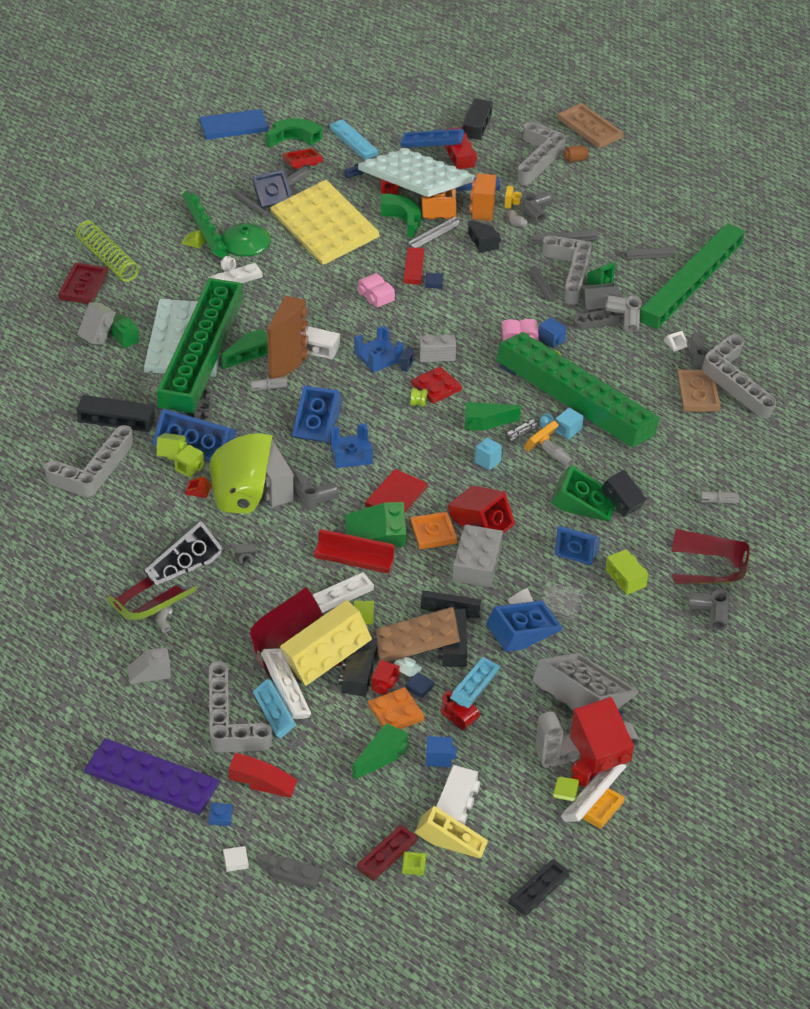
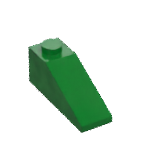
M116 313L108 332L123 349L139 343L138 326L129 317Z
M259 329L246 333L221 354L222 369L268 355V336L264 330Z
M466 402L464 430L483 431L520 421L521 405Z
M386 723L353 763L352 778L358 779L396 761L401 754L404 755L409 748L408 733Z

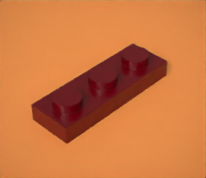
M400 824L357 864V870L374 882L404 852L417 842V835Z

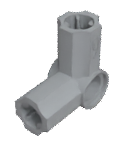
M607 295L605 310L624 314L623 329L626 332L633 333L639 330L641 299L637 296L623 298Z

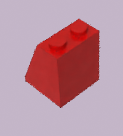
M472 485L447 505L452 520L462 527L471 525L501 530L504 534L515 525L505 491Z
M612 697L574 709L569 738L594 773L606 771L612 767L632 761L634 745Z

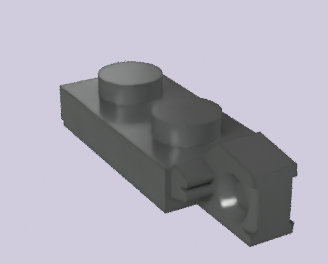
M263 853L260 859V867L267 869L268 873L272 874L274 878L313 890L316 889L323 874V868L280 855L274 857L273 855Z

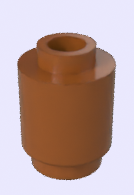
M583 145L568 146L563 152L564 159L568 163L584 161L588 159V148Z

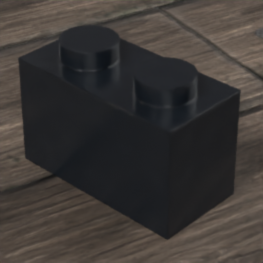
M625 470L607 479L601 487L604 495L610 499L615 509L623 517L641 508L647 500Z

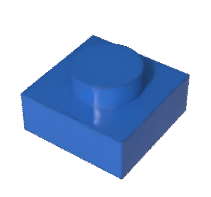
M211 803L209 825L231 826L233 804Z

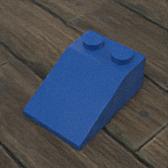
M304 385L292 437L328 443L330 427L335 426L343 400L340 391Z
M543 600L494 606L486 623L505 652L525 649L561 631L563 628Z

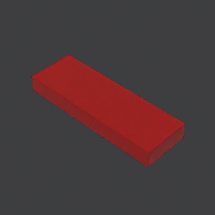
M408 247L404 284L421 285L425 248Z

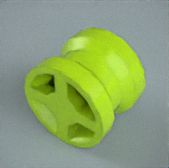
M412 388L410 406L420 405L425 407L427 389L419 391L416 388Z

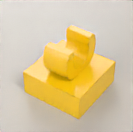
M507 186L504 208L511 209L512 203L520 205L521 193H513L514 186Z

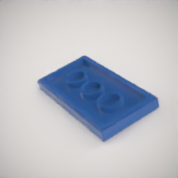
M262 109L199 117L206 140L268 131V125Z

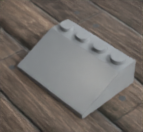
M580 653L539 659L532 680L539 685L541 690L548 691L554 695L555 699L569 705V708L572 710L608 697L613 698L618 709L638 694V690Z

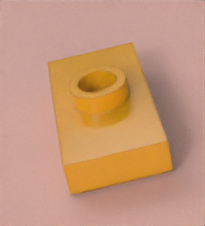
M552 421L530 437L524 448L529 452L538 444L542 445L546 439H550L549 436L554 433L559 425L556 421Z
M608 788L583 816V820L602 829L624 803L625 797Z

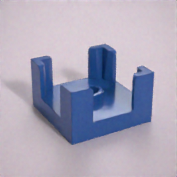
M385 325L377 328V339L363 344L362 335L354 337V353L372 372L398 363L401 353L404 352V345L400 341H397L396 347L389 341V329Z
M367 423L357 425V435L339 437V427H330V446L335 468L373 464L372 443H368Z

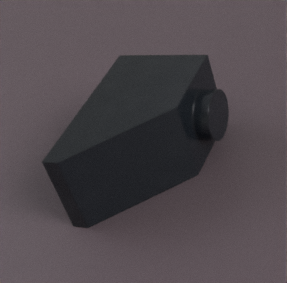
M473 220L468 221V235L479 253L499 249L501 237L493 226Z

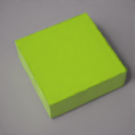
M404 852L402 874L424 875L426 854Z

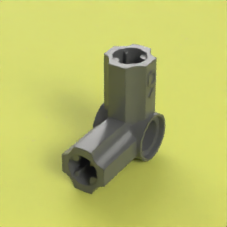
M549 191L537 194L531 192L523 193L519 210L524 214H528L537 224L547 219V213L542 209V206L552 204L551 193Z
M692 335L686 342L692 357V366L695 369L702 370L705 356L711 350L705 347L702 338H699L698 335Z
M302 473L296 474L293 477V488L301 499L300 504L304 509H314L318 503L339 498L335 482L315 486Z
M717 589L712 593L690 592L689 609L710 610V627L719 631L726 629L729 608L728 592L722 589Z

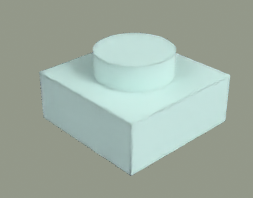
M408 657L396 660L394 663L400 666V672L409 677L414 676L418 672L420 673L422 668L416 664L415 660Z

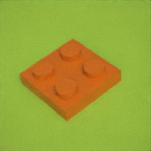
M448 512L410 517V525L419 550L457 544V537Z
M405 687L368 701L369 708L382 728L388 723L398 729H403L424 720V714Z

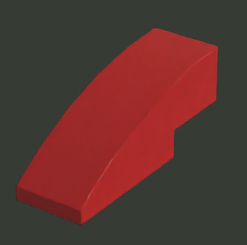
M239 753L234 754L228 769L229 780L250 784V789L284 797L291 798L297 784V779L279 768Z

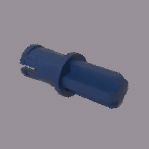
M358 163L354 167L344 170L346 178L356 175L361 176L365 173L358 170Z

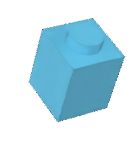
M568 408L555 418L559 426L554 432L569 440L582 429L584 416Z
M487 437L475 448V463L488 471L501 462L502 445Z

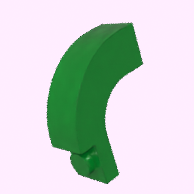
M298 118L277 121L273 123V129L265 133L266 146L271 148L287 139H299L309 145H313L322 140V126L315 122Z
M381 194V217L402 219L407 224V238H414V232H417V227H421L419 207L413 201L403 196Z

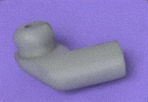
M514 210L508 212L509 222L512 226L522 228L527 226V220L524 217L517 216Z

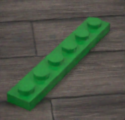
M186 190L182 196L212 253L224 259V257L229 256L226 246L221 242V236L215 231L216 227L211 223L210 216L205 212V207L200 203L199 196Z

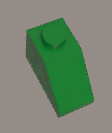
M612 262L589 271L587 285L614 283L616 264Z

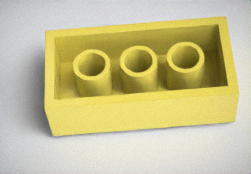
M345 600L282 644L280 648L293 674L307 686L372 640L359 610L348 600Z

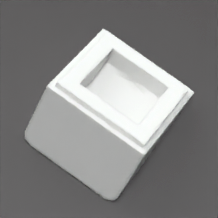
M683 331L673 333L663 339L674 352L687 348V340Z
M528 588L508 598L509 605L533 602Z

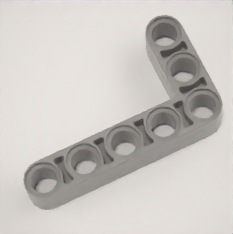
M534 122L524 124L523 140L538 146V148L518 166L517 181L522 185L530 184L565 150L566 136Z
M546 236L543 239L542 254L545 257L572 261L565 285L564 301L570 305L577 304L580 301L582 286H584L590 263L592 245L590 242Z
M732 334L706 354L702 371L758 417L769 418L772 416L776 406V399L731 364L733 360L739 357L744 345V338L742 336Z
M125 425L116 428L84 470L58 461L46 463L44 468L47 484L84 497L93 496L133 446L132 429Z
M222 661L213 662L209 666L211 749L215 752L264 751L269 749L272 745V730L269 725L265 723L229 724L228 667Z
M554 712L542 714L537 724L535 749L542 766L548 768L549 765L553 767L570 763L569 761H580L581 755L569 738L570 734L563 736V729ZM626 722L624 724L635 749L639 746L640 740L633 725Z

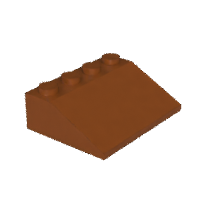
M285 295L267 329L269 379L284 377L301 366L303 360H306L309 350L306 349L309 339L308 335H306L308 329V322L306 321L308 308L306 307L305 299Z

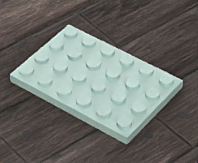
M401 148L400 151L389 152L387 155H379L377 158L366 159L364 162L358 163V170L427 197L472 183L475 175L468 173L466 170L456 169L455 166L446 165L442 161H435L432 157L422 156L421 153H414L408 148Z
M159 299L144 372L165 374L198 301ZM220 354L210 376L216 377Z

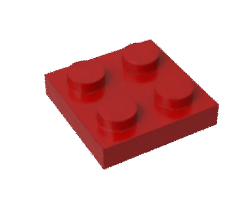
M314 148L282 153V159L294 169L302 168L303 165L315 166L319 162H323V156Z
M441 366L411 380V384L417 390L427 389V399L432 404L462 390V385Z

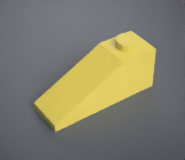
M433 806L421 816L415 830V834L432 845L477 858L482 857L488 840L436 806Z

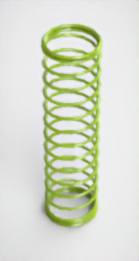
M84 221L77 227V238L94 252L122 281L129 282L138 275L139 266L92 221ZM92 224L93 226L88 228L90 229L93 227L92 232H90L89 235L84 238V235L86 233L85 231L83 237L81 238V230L86 225ZM95 231H98V233L92 237L91 241L87 242V240L95 233ZM99 234H101V237L98 238L93 245H91V242L94 241ZM103 237H105V240L99 244L98 248L102 247L106 241H109V243L106 244L100 252H98V248L94 247L101 241ZM109 244H112V247L109 248L104 255H101L104 251L103 249L106 246L108 247ZM116 247V250L105 259V256L108 254L107 252ZM116 251H119V254L109 262V258L113 257ZM123 254V257L120 258L115 265H112V263L115 260H117L119 255ZM123 258H126V261H124L120 265V267L116 269V265L119 264L118 262L120 260L122 261ZM131 264H134V267L136 265L137 270L134 276L129 279H123L122 272L126 271L124 268L127 266L129 268Z

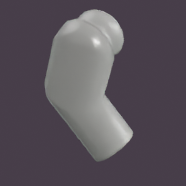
M171 607L159 611L155 617V622L163 633L171 630V626L166 620L167 617H171V614H173Z

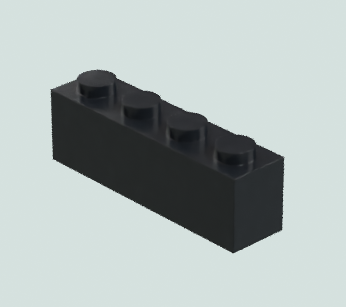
M82 395L76 409L77 420L80 423L115 428L125 425L129 426L132 430L150 432L155 419L154 405Z

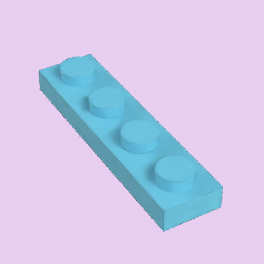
M343 119L329 124V129L364 160L378 155V150Z
M482 657L453 691L450 698L459 705L469 708L496 676L501 666Z

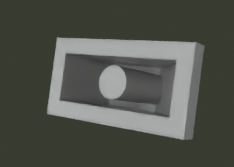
M167 647L146 650L127 666L130 684L171 678Z

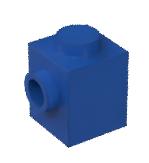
M550 317L539 324L538 339L555 348L565 341L566 326Z
M427 736L426 766L451 767L452 759H456L457 746H452L453 737Z

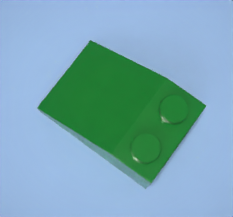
M570 465L560 476L550 502L565 512L607 522L610 521L614 509L613 503L604 495L601 489L603 484L573 465Z
M404 502L382 503L345 515L347 535L395 545V547H405Z

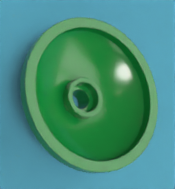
M239 223L227 228L221 234L220 240L226 246L228 253L235 256L249 257L264 252L270 245L271 237L268 231L259 225Z

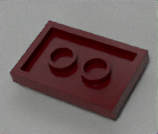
M75 262L58 293V298L84 304L94 302L108 275V267Z

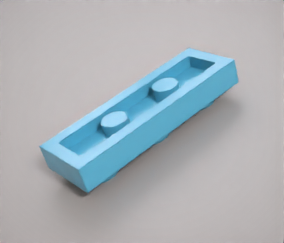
M267 678L253 693L275 735L282 738L296 724L273 681Z

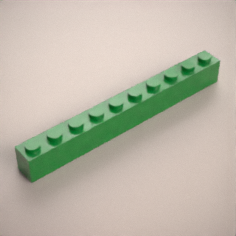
M728 223L723 228H720L718 233L714 237L712 236L709 242L703 245L701 250L695 253L692 259L686 262L684 267L678 270L664 287H661L645 305L641 306L640 322L658 330L743 244L745 231Z

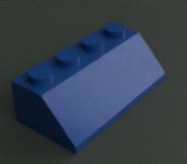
M162 409L152 445L157 446V437L164 433L185 436L187 446L191 445L203 452L204 460L210 461L218 448L235 439L237 430Z

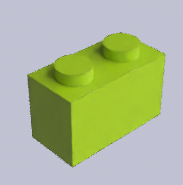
M627 549L607 556L605 570L626 595L647 586V570L638 563L636 557L631 555Z

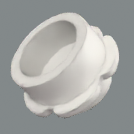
M226 256L222 259L221 268L224 272L236 268L234 258Z

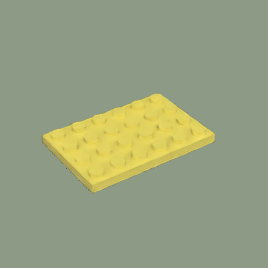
M327 180L270 207L274 216L322 265L380 237L379 231Z

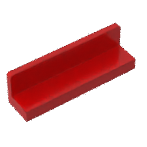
M320 529L314 558L389 574L394 563L395 545Z

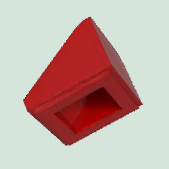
M205 476L189 481L184 494L207 498L212 485Z

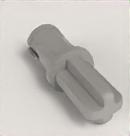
M267 377L262 380H251L252 392L270 391V389L287 386L286 377L271 379Z
M549 439L542 443V448L552 456V459L560 462L566 469L574 464L575 460L566 454L562 447L556 446Z
M718 490V492L701 491L700 500L701 503H718V505L720 503L737 504L739 494L721 492V490Z

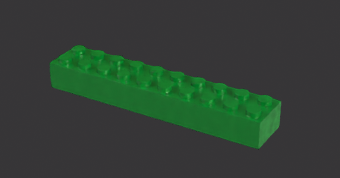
M208 278L157 389L158 408L194 413L242 304L243 283Z
M521 332L499 343L496 361L572 410L583 415L586 419L633 448L656 434L660 417L629 399L623 393L618 392L610 385L602 382L596 376L586 372L583 368L575 365L569 359L543 345L542 342L535 340L529 334Z

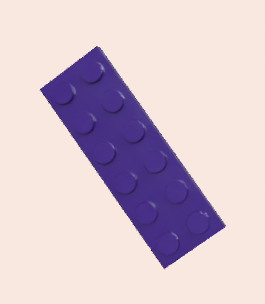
M106 738L84 768L86 774L197 815L202 813L219 786V779Z

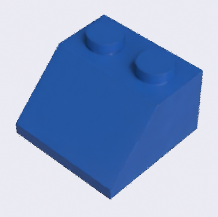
M558 526L555 555L592 566L599 551L600 537Z

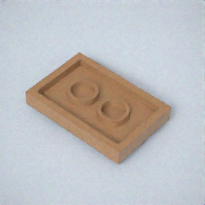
M702 370L677 371L683 411H720L717 386L714 380Z

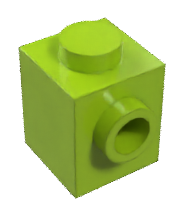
M164 433L157 437V456H164L168 460H174V457L187 446L185 436Z
M191 445L186 446L174 457L175 470L190 478L194 473L203 468V452Z

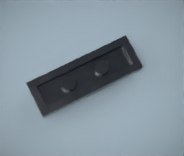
M422 591L421 609L441 611V609L453 607V609H465L466 617L480 618L481 599Z
M552 859L509 898L508 904L526 917L569 877L570 871Z

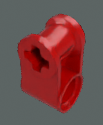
M453 691L445 692L442 695L443 705L440 710L441 714L457 727L460 726L461 730H466L479 719V710L473 704L467 708L459 705L456 701L454 703V700L450 698Z

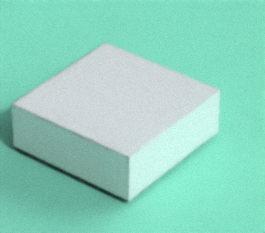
M245 846L223 849L227 872L249 869Z

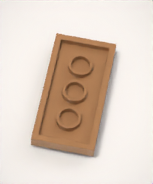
M582 103L558 113V120L597 148H602L623 138L621 130Z
M453 607L376 629L379 658L386 662L460 642Z

